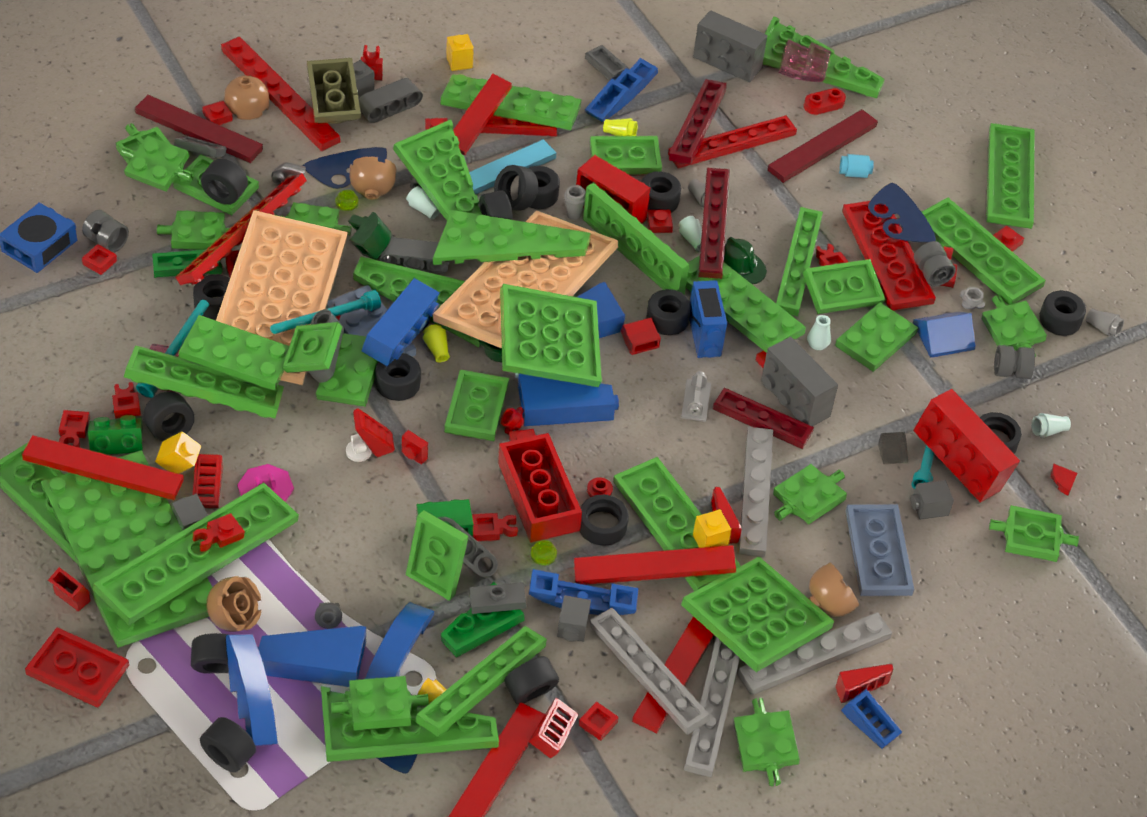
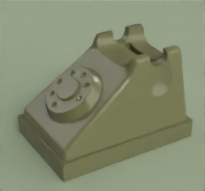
M352 58L307 61L314 121L317 123L337 124L361 119Z

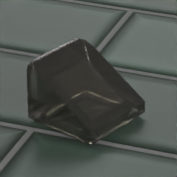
M905 432L882 433L880 435L878 447L883 464L908 463Z

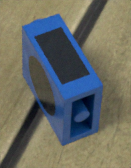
M40 202L0 233L1 252L36 273L78 241L75 223Z
M717 280L693 282L690 298L691 312L689 321L697 358L721 357L727 320Z

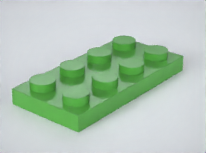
M198 315L179 350V358L275 391L285 371L282 367L289 346Z

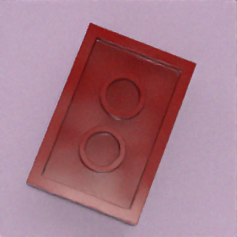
M56 627L26 666L25 672L26 675L99 708L128 669L129 660Z

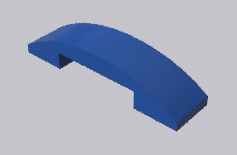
M532 569L529 595L544 603L562 609L564 595L591 600L589 614L600 615L610 608H613L619 615L634 614L636 612L638 588L612 584L611 589L576 584L558 580L559 574Z
M409 602L401 610L387 631L372 660L365 679L400 676V669L419 635L424 634L434 616V611Z

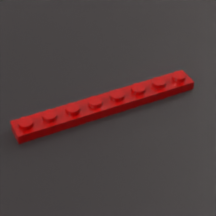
M240 36L221 44V51L246 76L256 77L265 84L269 93V99L321 152L340 143V135L328 123L315 122L313 108Z
M303 173L287 177L181 271L175 277L180 285L187 283L194 285L203 280L204 273L216 268L219 265L218 261L229 256L233 252L232 248L243 243L253 211L274 215L273 211L287 204L289 197L301 191L300 187L307 181Z

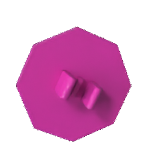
M270 464L248 469L237 484L239 493L242 496L260 484L265 483L285 502L294 490L288 471Z

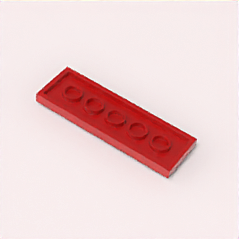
M870 201L844 204L842 212L865 260H871L888 308L894 311L934 304L936 297L927 283L923 272L917 266L913 257L914 253L908 241L892 238L883 230V224L887 220L897 219L895 214L888 218L874 216L868 209ZM884 204L874 206V210L879 214H885L889 210ZM893 223L888 226L889 231L894 234L902 232L899 224Z

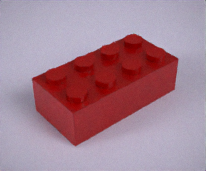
M953 389L931 399L913 430L980 503L1002 490L1020 462L1015 454Z
M549 433L500 443L498 464L530 543L580 531L582 510Z

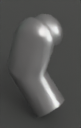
M284 162L272 171L271 177L273 182L279 185L290 175L294 176L300 173L304 175L306 168L305 166Z

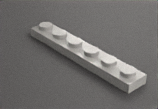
M748 427L741 513L742 531L739 542V554L765 557L773 442V430Z
M613 608L590 620V626L687 735L710 721V714Z
M877 612L816 637L758 672H755L748 665L739 668L738 676L752 696L891 638L892 631Z
M717 637L700 702L702 707L710 714V721L693 731L684 771L711 778L740 659Z

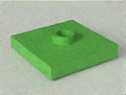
M331 322L296 326L282 368L287 373L329 369L342 330L340 323Z

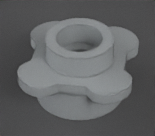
M969 287L960 292L964 308L983 309L985 307V302L982 301L984 294L979 288Z

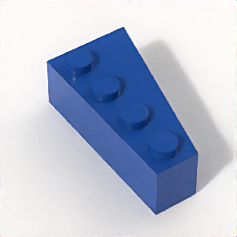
M414 278L367 334L362 352L386 366L394 359L398 360L404 349L428 325L430 317L438 309L439 303L436 301L440 292Z

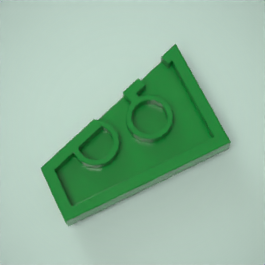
M470 608L466 613L460 614L441 633V641L457 658L525 621L524 613L521 609L472 614V608Z

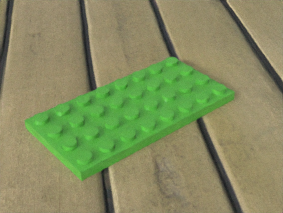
M142 450L118 457L150 466ZM66 473L41 481V488L49 500L50 507L53 508L56 520L66 541L72 548L79 569L117 648L209 617L206 604L212 585L208 578L195 584L131 625H128L93 591L94 583L183 531L167 498L73 473Z

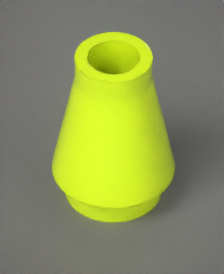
M632 118L605 119L604 133L615 136L637 135L638 123L633 121Z
M438 324L428 326L423 331V341L435 357L436 362L447 361L450 355L448 352L446 330Z

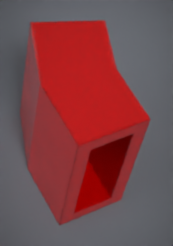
M652 317L623 325L621 334L631 355L660 347L661 337L655 328Z
M60 567L48 579L53 585L54 594L78 612L91 602L90 593L84 585ZM68 587L73 591V594L69 593L65 588Z

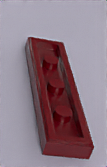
M725 387L713 403V410L754 428L773 430V437L800 449L805 447L814 431L813 426Z

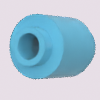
M847 154V156H841L839 171L840 174H845V177L868 178V175L873 173L874 162L870 160L868 155Z

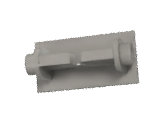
M702 371L696 372L692 376V380L687 379L681 418L706 422L711 383L707 382V377Z

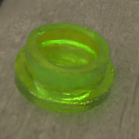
M342 190L338 193L335 204L340 210L351 211L358 207L359 199L354 191Z
M540 540L531 548L530 556L536 564L547 566L556 560L557 550L550 541Z

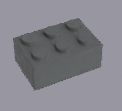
M710 10L698 23L693 58L750 83L762 69L768 35Z
M792 337L769 347L761 378L765 388L769 389L778 398L779 402L792 412L795 419L814 426L831 417L838 384Z

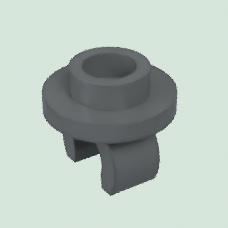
M320 603L315 611L316 623L326 629L337 627L342 621V610L339 603Z

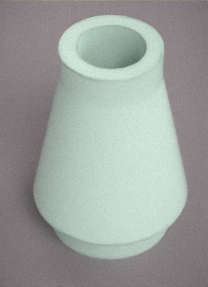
M419 186L413 188L407 195L406 200L409 202V206L428 216L431 220L439 215L440 211Z
M688 216L679 222V233L696 251H700L702 236L700 221L694 216Z
M826 315L817 316L814 325L807 335L810 347L815 350H823L831 343V320Z
M1045 413L1034 416L1031 422L1033 433L1041 438L1068 431L1071 427L1069 417Z

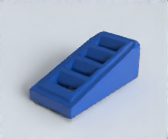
M867 689L841 709L843 714L881 749L902 733ZM862 706L864 710L861 711L858 707ZM868 713H870L873 716L869 720L866 717ZM876 721L881 723L877 728L872 725ZM886 728L889 733L882 737L880 732Z

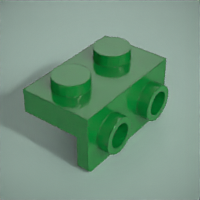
M126 415L120 419L98 417L93 421H89V450L106 455L143 451L142 418Z

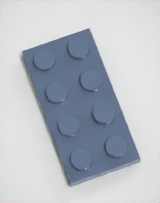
M369 285L331 299L328 301L326 309L359 300L365 292L372 291ZM381 302V308L374 311L360 309L341 315L339 322L344 327L343 333L367 336L387 309ZM411 342L404 349L403 353L415 356L416 347Z
M898 504L847 505L846 517L860 596H912L914 585Z

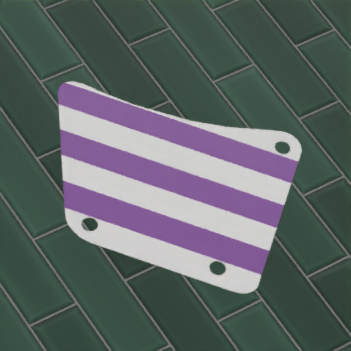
M270 540L265 541L207 577L212 587L220 580L233 576L247 577L257 586L261 595V601H258V610H261V616L255 626L248 630L229 632L217 627L210 617H206L134 642L125 657L129 660L126 674L133 686L230 797L242 808L255 811L266 808L330 763L326 760L321 686L331 688L332 692L345 694V691H350L349 687L266 676L274 710L278 744L256 746V753L246 763L249 771L241 778L233 777L229 771L217 765L203 750L200 744V737L217 718H228L240 725L245 731L246 726L245 719H239L237 692H230L229 673H200L191 667V646L194 638L211 633L229 635L253 634L256 645L259 647L261 637L265 635L326 629L316 623L315 611L320 603L330 601L288 563ZM342 612V621L335 628L362 625ZM366 629V646L358 680L365 679L372 660L383 640L382 637ZM412 653L408 654L400 669V676H405L410 671H416L421 674L423 680L420 685L415 687L407 685L410 694L417 695L427 678L433 681L436 679V673L425 660ZM142 659H153L156 662V669L149 674L141 673L138 670V663Z

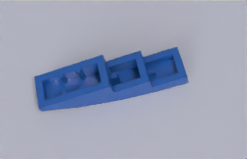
M639 58L630 70L626 68L616 80L611 79L586 107L585 112L604 122L605 119L616 114L637 96L658 74V68Z
M253 634L226 635L230 692H237L239 719H245L246 732L252 738L255 746L278 744L269 684Z

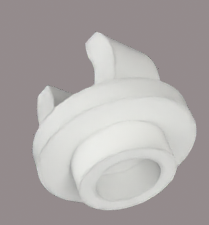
M359 434L352 435L351 442L346 446L347 457L355 462L367 460L371 456L372 451Z

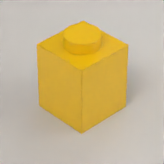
M469 35L447 37L446 58L451 71L472 69L474 48Z
M181 431L162 442L155 462L167 471L180 474L195 466L201 445Z
M721 510L696 516L693 537L699 548L728 546L731 528Z

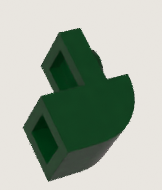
M372 212L369 217L353 214L348 222L356 232L351 237L350 242L363 256L377 260L391 240L390 229L375 212Z

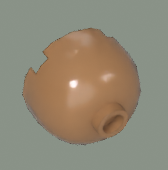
M241 76L230 81L226 87L224 102L230 112L237 115L238 119L251 120L259 118L264 110L269 109V93L265 84L258 78Z
M378 157L358 158L353 161V165L350 164V182L354 190L364 195L365 198L377 199L391 191L395 183L397 168L393 162L387 159L383 163L378 162Z
M829 562L822 566L811 577L809 590L812 596L808 599L827 615L841 617L851 613L859 606L853 591L849 586H846L842 580L843 576L832 563Z
M233 576L222 579L212 587L208 594L206 605L209 617L217 627L223 630L236 632L251 629L257 624L261 616V610H258V601H261V595L257 586L247 577Z

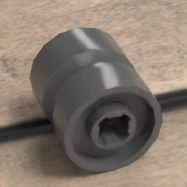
M102 210L93 211L86 218L82 227L84 236L113 253L119 251L124 246L129 236L128 227L113 219V217Z
M928 242L916 250L913 256L914 260L930 286L943 285L955 275L956 269L939 242Z
M997 346L994 358L995 376L1009 377L1014 373L1016 378H1032L1035 367L1034 348L1018 347L1015 350L1013 346Z

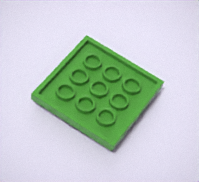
M503 284L500 288L503 371L599 387L602 382L597 301Z
M760 557L737 568L736 573H728L683 597L681 604L755 672L760 671L832 629L834 624L832 618Z

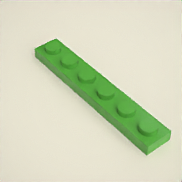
M800 207L776 302L790 315L798 316L806 285L803 272L805 268H810L823 215L822 211Z
M524 626L416 714V723L438 737L502 684L505 677L512 670L529 661L544 649L547 639Z

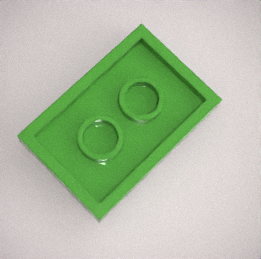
M590 136L591 157L596 155L627 174H649L662 171L658 136Z
M200 155L185 169L194 173L192 182L178 178L173 182L174 189L232 216L259 188V181L247 176L248 186L235 203L231 205L218 203L210 198L201 186V177L214 160Z
M870 259L805 268L803 272L817 314L875 306L879 302L883 304L885 301Z
M879 302L836 340L835 346L874 372L917 334L918 327Z
M343 333L335 372L328 381L319 383L316 392L317 400L366 407L375 379L376 366L379 362L362 352L366 336Z
M460 370L447 415L444 433L495 441L509 385V378Z
M423 510L417 516L405 575L450 601L456 594L469 536Z

